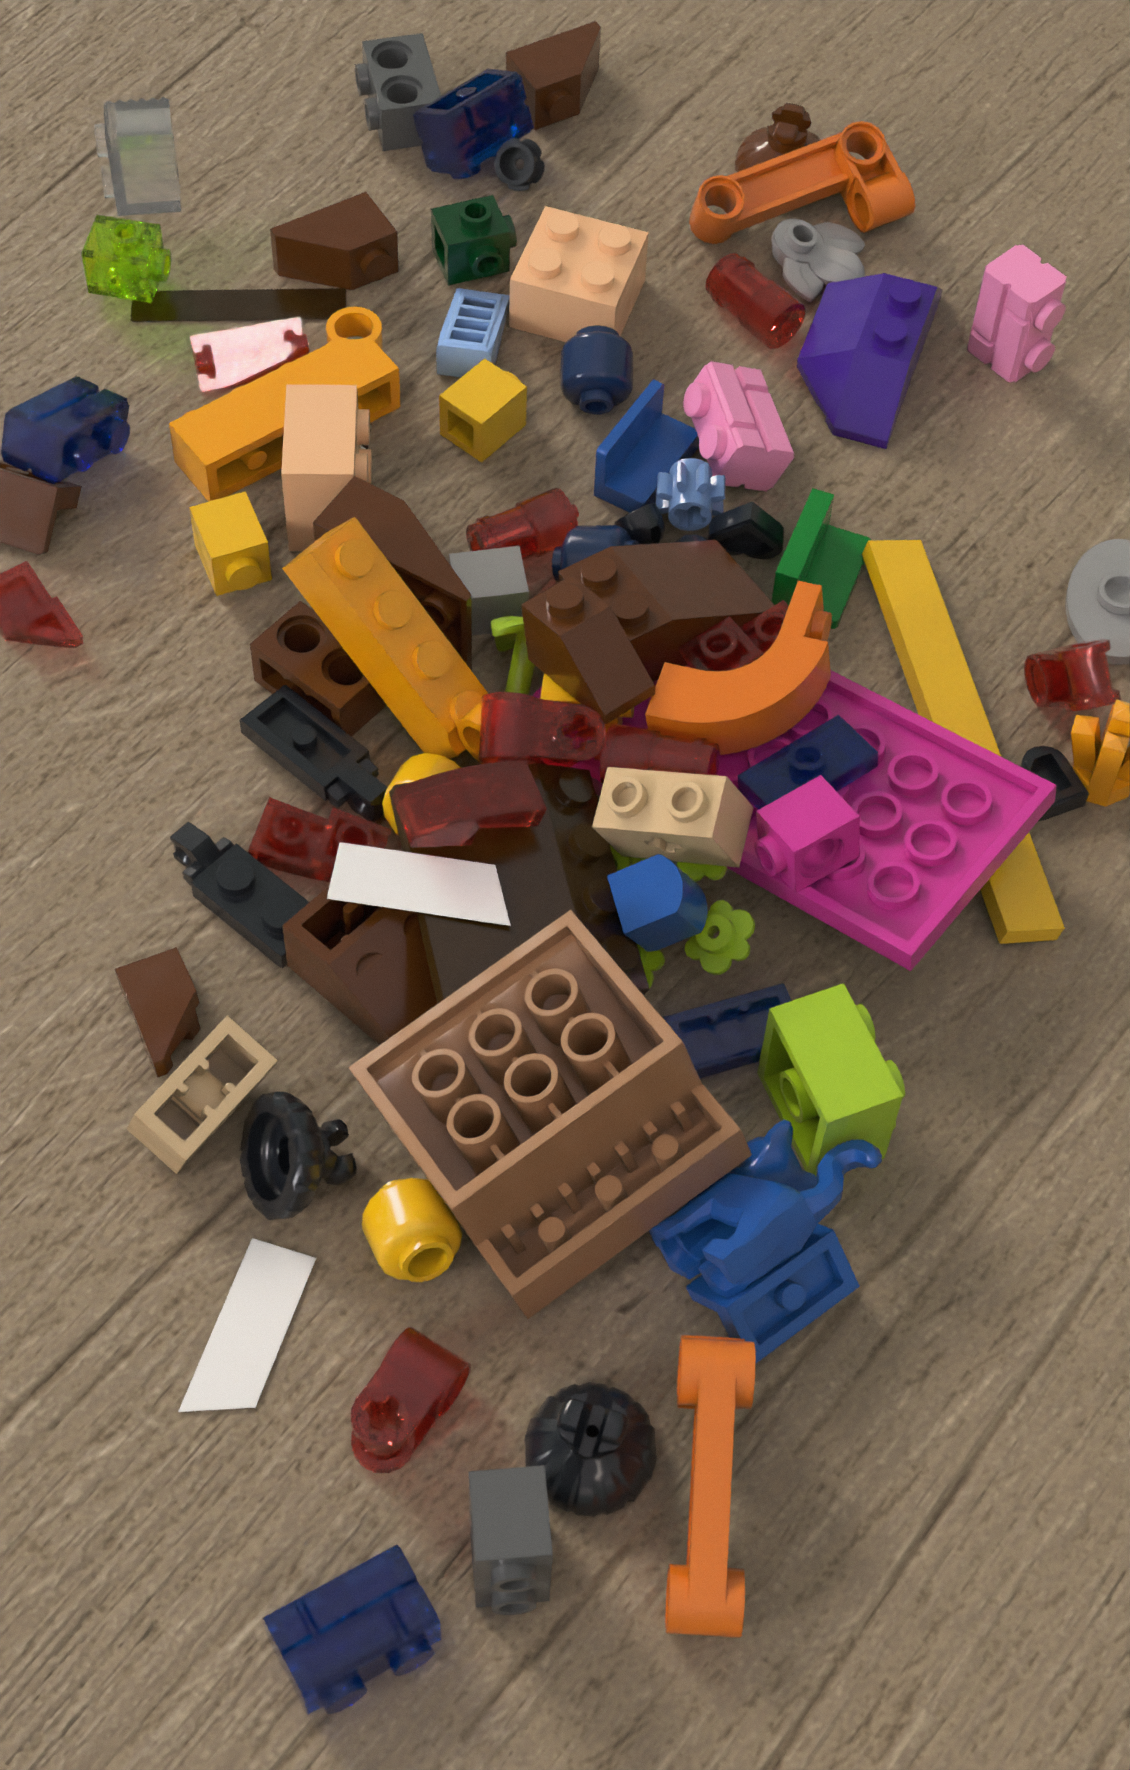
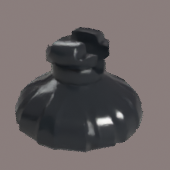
M287 1092L262 1094L253 1102L244 1121L240 1147L242 1151L240 1164L242 1176L245 1177L244 1184L247 1195L253 1202L254 1207L266 1219H288L298 1215L313 1200L321 1179H324L327 1184L341 1186L356 1175L357 1166L353 1153L338 1156L331 1150V1146L339 1145L349 1136L347 1125L340 1119H333L324 1122L319 1127L312 1111L299 1098Z
M594 1382L582 1385L572 1384L561 1388L554 1396H549L530 1419L524 1439L525 1467L545 1465L547 1497L550 1504L566 1512L572 1511L574 1514L595 1517L601 1513L608 1515L624 1508L627 1502H634L647 1482L652 1478L657 1461L655 1428L650 1425L649 1414L643 1406L635 1402L628 1393L620 1389ZM594 1432L597 1436L589 1437L587 1433Z

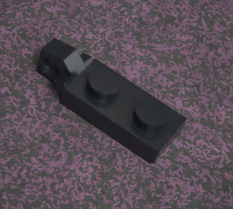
M283 685L239 720L241 733L324 801L329 800L337 808L347 801L353 811L372 824L384 815L382 802L388 787L376 778L379 775L377 772L378 768L370 760L369 750L287 685Z
M188 821L170 836V840L174 845V858L186 867L182 874L184 875L183 878L192 887L193 896L276 965L284 968L287 965L282 925L305 907L309 901L237 843L234 845L232 841L223 837L215 844L209 835Z

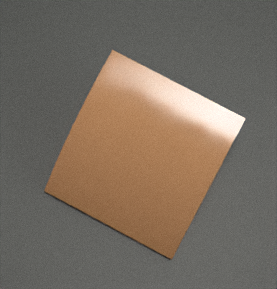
M571 910L348 1067L527 1319L531 1318L752 1156L741 1129L701 1083L683 1041Z

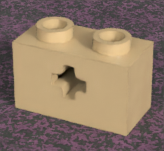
M607 767L592 828L621 856L648 859L660 854L671 861L739 867L754 807L727 776Z
M227 1015L133 1115L127 1130L172 1171L178 1174L267 1077L278 1060Z

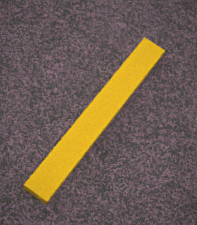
M868 540L862 556L918 715L1001 756L922 541ZM1028 833L980 889L999 944L1054 941L1058 939L1065 929L1031 835Z

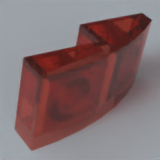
M783 600L741 627L729 616L678 647L680 655L691 668L704 671H728L748 665L761 657L773 645L780 632L789 605Z
M526 760L479 764L438 773L396 788L392 795V800L411 847L468 846L472 844L479 828L537 827L547 810Z
M269 797L248 853L266 867L309 879L331 882L339 842L370 847L377 845L379 848L385 849L392 829L334 807L329 818L326 819Z

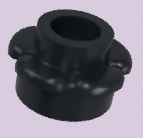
M512 138L507 140L495 157L494 164L498 178L506 183L511 190H528L530 184L538 183L544 174L545 164L540 158L542 155L541 148L530 139L520 141L518 138ZM519 159L524 161V167L521 170L516 166Z

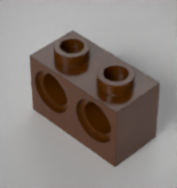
M299 601L250 643L254 681L272 694L283 685H287L351 737L387 706L317 613L302 601Z

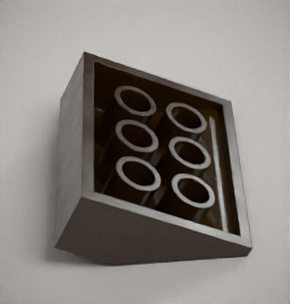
M532 763L396 784L392 787L389 795L402 851L495 865L511 925L507 926L416 912L437 1004L569 910L577 916L643 995L650 990L638 945L623 932L607 875L617 872L610 844L592 828L598 800L589 770Z

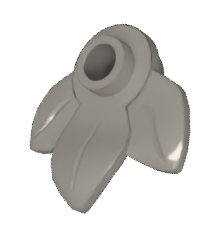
M786 219L776 226L771 238L772 254L775 260L783 266V278L787 285L806 301L813 302L822 290L823 284L827 285L832 282L865 277L864 266L857 256L865 247V243L851 229L831 222L811 225L800 219Z

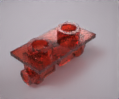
M300 317L190 336L200 392L248 384L278 369L283 364L292 362L310 353L307 336L302 332Z

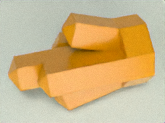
M1116 699L1115 704L1112 705L1102 738L1100 737L1099 717L1076 715L1071 731L1072 768L1089 793L1087 802L1107 807L1128 798L1130 795V746L1127 747L1130 738V703Z

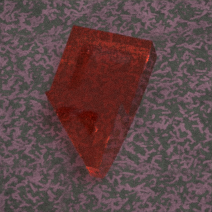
M28 561L0 574V634L5 640L76 648L83 644V635L57 596L51 598Z

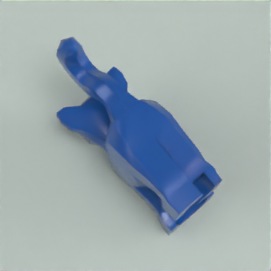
M784 1119L775 1124L765 1137H756L747 1142L752 1156L690 1200L674 1216H669L649 1230V1233L672 1271L689 1280L701 1273L710 1290L729 1299L735 1294L744 1291L751 1283L764 1277L779 1264L798 1255L816 1225L842 1199L843 1175L855 1168H876L882 1162L880 1149L865 1140H849L838 1144L824 1155L818 1164L815 1176L801 1168L791 1147L793 1127L790 1121Z

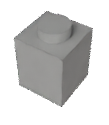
M520 546L449 554V564L472 595V636L492 633L491 621L493 619L503 616L523 617L521 604L529 600V590Z

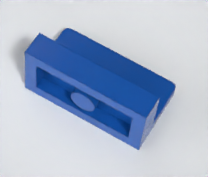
M654 379L596 451L594 496L629 513L647 504L656 503L658 473H669L671 466L675 462L691 458L699 448V437L695 428L662 413L664 384Z
M817 1224L798 1255L779 1264L764 1277L751 1283L744 1291L735 1294L729 1299L710 1290L702 1275L689 1283L686 1288L693 1301L718 1313L729 1338L745 1339V1341L755 1343L757 1363L859 1288L860 1285L835 1231Z

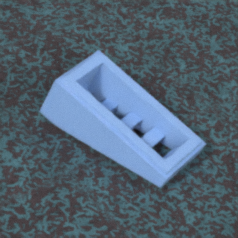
M462 288L456 289L436 348L437 374L462 377L484 358L495 365L508 314L510 295Z

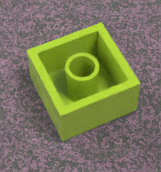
M844 983L769 1009L757 1071L780 1120L785 1119L791 1122L793 1127L792 1145L805 1171L815 1176L818 1164L824 1155L838 1144L849 1140H865L879 1148L882 1159L885 1158L892 1132L896 1127L900 1105L905 1097V1085L898 1067L892 1060H884L875 1043V1028L868 1010L862 1004L855 1005Z

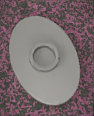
M1126 539L1107 540L1089 549L1075 565L1066 592V617L1074 638L1092 657L1109 664L1121 665L1130 663V540Z

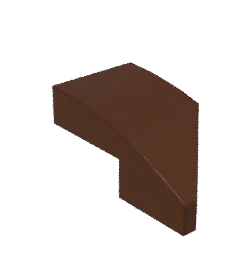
M177 947L115 968L120 989L137 1024L143 1046L157 1077L167 1075L172 1069L171 1055L183 1039L193 1040L201 1029L195 1010L200 1004L197 991Z

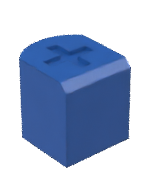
M657 854L607 875L624 934L647 952L660 950L702 932L708 914L705 894L693 879L665 856Z

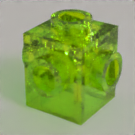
M96 215L81 252L88 293L152 303L159 283L168 280L171 270V251L164 248L161 224Z

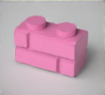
M1015 245L985 266L967 348L968 352L984 364L991 363V369L1008 382H1017L1029 372L1036 373L1047 365L1055 351V346L1050 342L1053 329L1061 321L1066 309L1065 305L1061 303L1066 276L1049 263L1041 264L1042 258L1024 245Z
M712 361L704 365L694 382L688 386L683 401L684 411L687 416L691 417L699 437L701 456L707 459L713 476H725V486L739 487L743 484L745 489L767 491L773 488L794 459V452L771 394L768 392V387L761 370L741 366L734 370L733 365Z

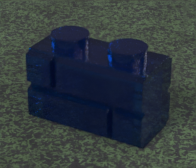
M488 68L415 111L416 113L413 114L418 136L424 142L421 147L427 168L432 172L451 174V177L454 179L472 177L481 171L480 163L490 157H496L497 152L507 140L512 138L520 139L530 133L534 126L529 106L524 103L527 97L522 76L514 71Z
M75 376L9 409L5 413L0 455H2L3 462L23 471L31 469L32 475L55 485L68 478L71 474H75L78 471H87L93 463L109 454H118L123 450L130 435V425L127 422L130 405L126 397L107 389L99 391L98 385Z
M398 1544L262 1618L268 1640L307 1715L321 1707H324L327 1714H334L348 1708L367 1693L365 1682L390 1668L395 1676H401L417 1669L434 1655L435 1651L432 1645L441 1640V1623L438 1615Z

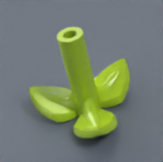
M503 616L491 621V631L498 651L514 648L503 702L516 712L528 700L535 665L528 660L523 617Z

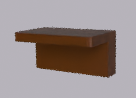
M0 460V543L38 555L47 553L57 510L76 509L82 486Z

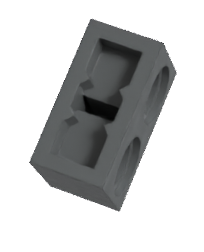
M423 33L362 41L363 63L355 64L356 85L359 96L368 95V98L364 99L367 127L369 131H378L383 151L444 143L443 100Z
M545 1465L469 1471V1525L476 1607L491 1606L492 1612L500 1615H517L530 1612L537 1607L536 1602H547L550 1600L553 1551Z

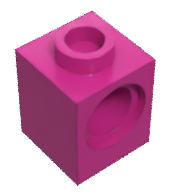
M822 775L756 811L758 840L754 842L755 853L764 869L772 876L779 874L795 893L860 857V816Z

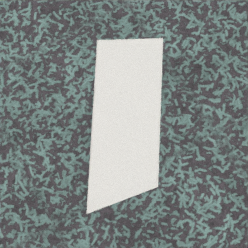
M339 842L327 899L511 926L495 865Z
M254 1238L251 1239L178 1412L256 1408L316 1261L315 1257Z

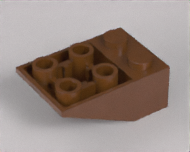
M354 476L314 520V540L316 541L326 532L356 517L470 670H472L471 593L406 502Z
M328 886L282 925L287 966L376 1043L381 1045L437 1005L417 913L327 899Z

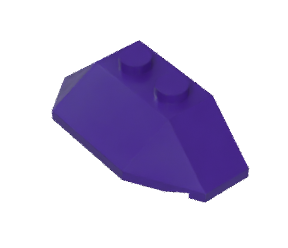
M886 273L827 284L798 356L797 368L814 401L826 416L825 422L832 435L883 449L887 448L941 300L943 291L941 288Z

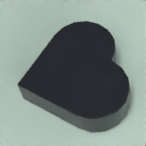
M752 501L713 517L709 523L707 540H717L731 556L744 553L751 558L766 560L782 552L785 532L780 522Z
M1037 746L1025 753L1020 767L1057 785L1055 802L1039 821L1085 806L1089 793L1067 758L1060 751L1053 747Z

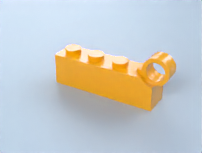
M346 307L336 311L329 317L326 323L327 344L292 362L285 363L278 369L244 386H239L230 393L196 410H191L169 423L174 461L208 502L227 497L282 468L286 384L357 385L358 409H369L370 423L401 407L399 367L383 351L382 324L374 312L362 307ZM354 336L363 337L361 339H346Z
M356 517L326 532L282 568L423 753L439 754L451 759L457 757L466 749L484 766L491 769H499L527 744L528 734L518 715L501 700L490 697L489 693Z

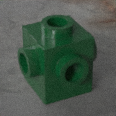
M493 195L431 208L432 251L448 286L510 272V248H514L517 245L516 231L510 215H502Z

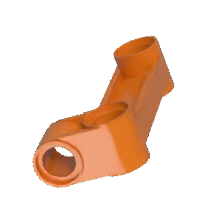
M859 121L849 124L841 133L729 176L717 175L708 178L698 190L690 213L689 224L694 235L703 242L710 244L723 243L735 232L840 192L853 224L860 232L866 233L911 215L915 210V196L910 181L905 173L901 171L885 140L884 134L875 125ZM849 152L858 153L865 160L856 159ZM708 206H719L727 214H716Z
M681 1335L677 1374V1408L694 1409L686 1565L669 1564L665 1631L669 1634L742 1637L745 1607L744 1568H728L735 1409L752 1408L755 1386V1343L745 1341V1339Z

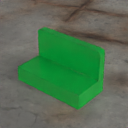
M812 488L775 572L771 601L780 610V613L786 614L798 581L821 585L824 611L832 614L831 629H835L839 626L865 563L862 552L868 540L871 539L829 525L834 494Z

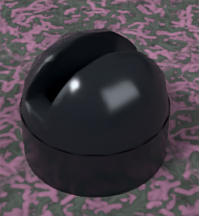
M655 502L632 511L614 523L616 526L624 528L631 540H636L639 544L660 543L665 532L664 520Z

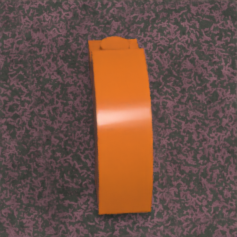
M802 581L797 582L775 642L767 652L748 665L733 670L716 672L665 662L655 687V694L651 697L645 713L651 746L689 755H725L741 752L767 743L784 734L803 719L818 702L831 677L829 645L827 641L831 629L832 614L824 611L822 586Z

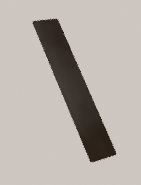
M346 289L133 291L131 321L329 319L336 311L346 308Z

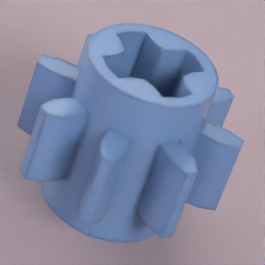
M686 458L675 462L671 466L669 473H658L656 505L661 514L668 513L670 523L676 528L685 531L699 530L711 522L712 516L723 513L725 476H712V469L709 463L696 458Z

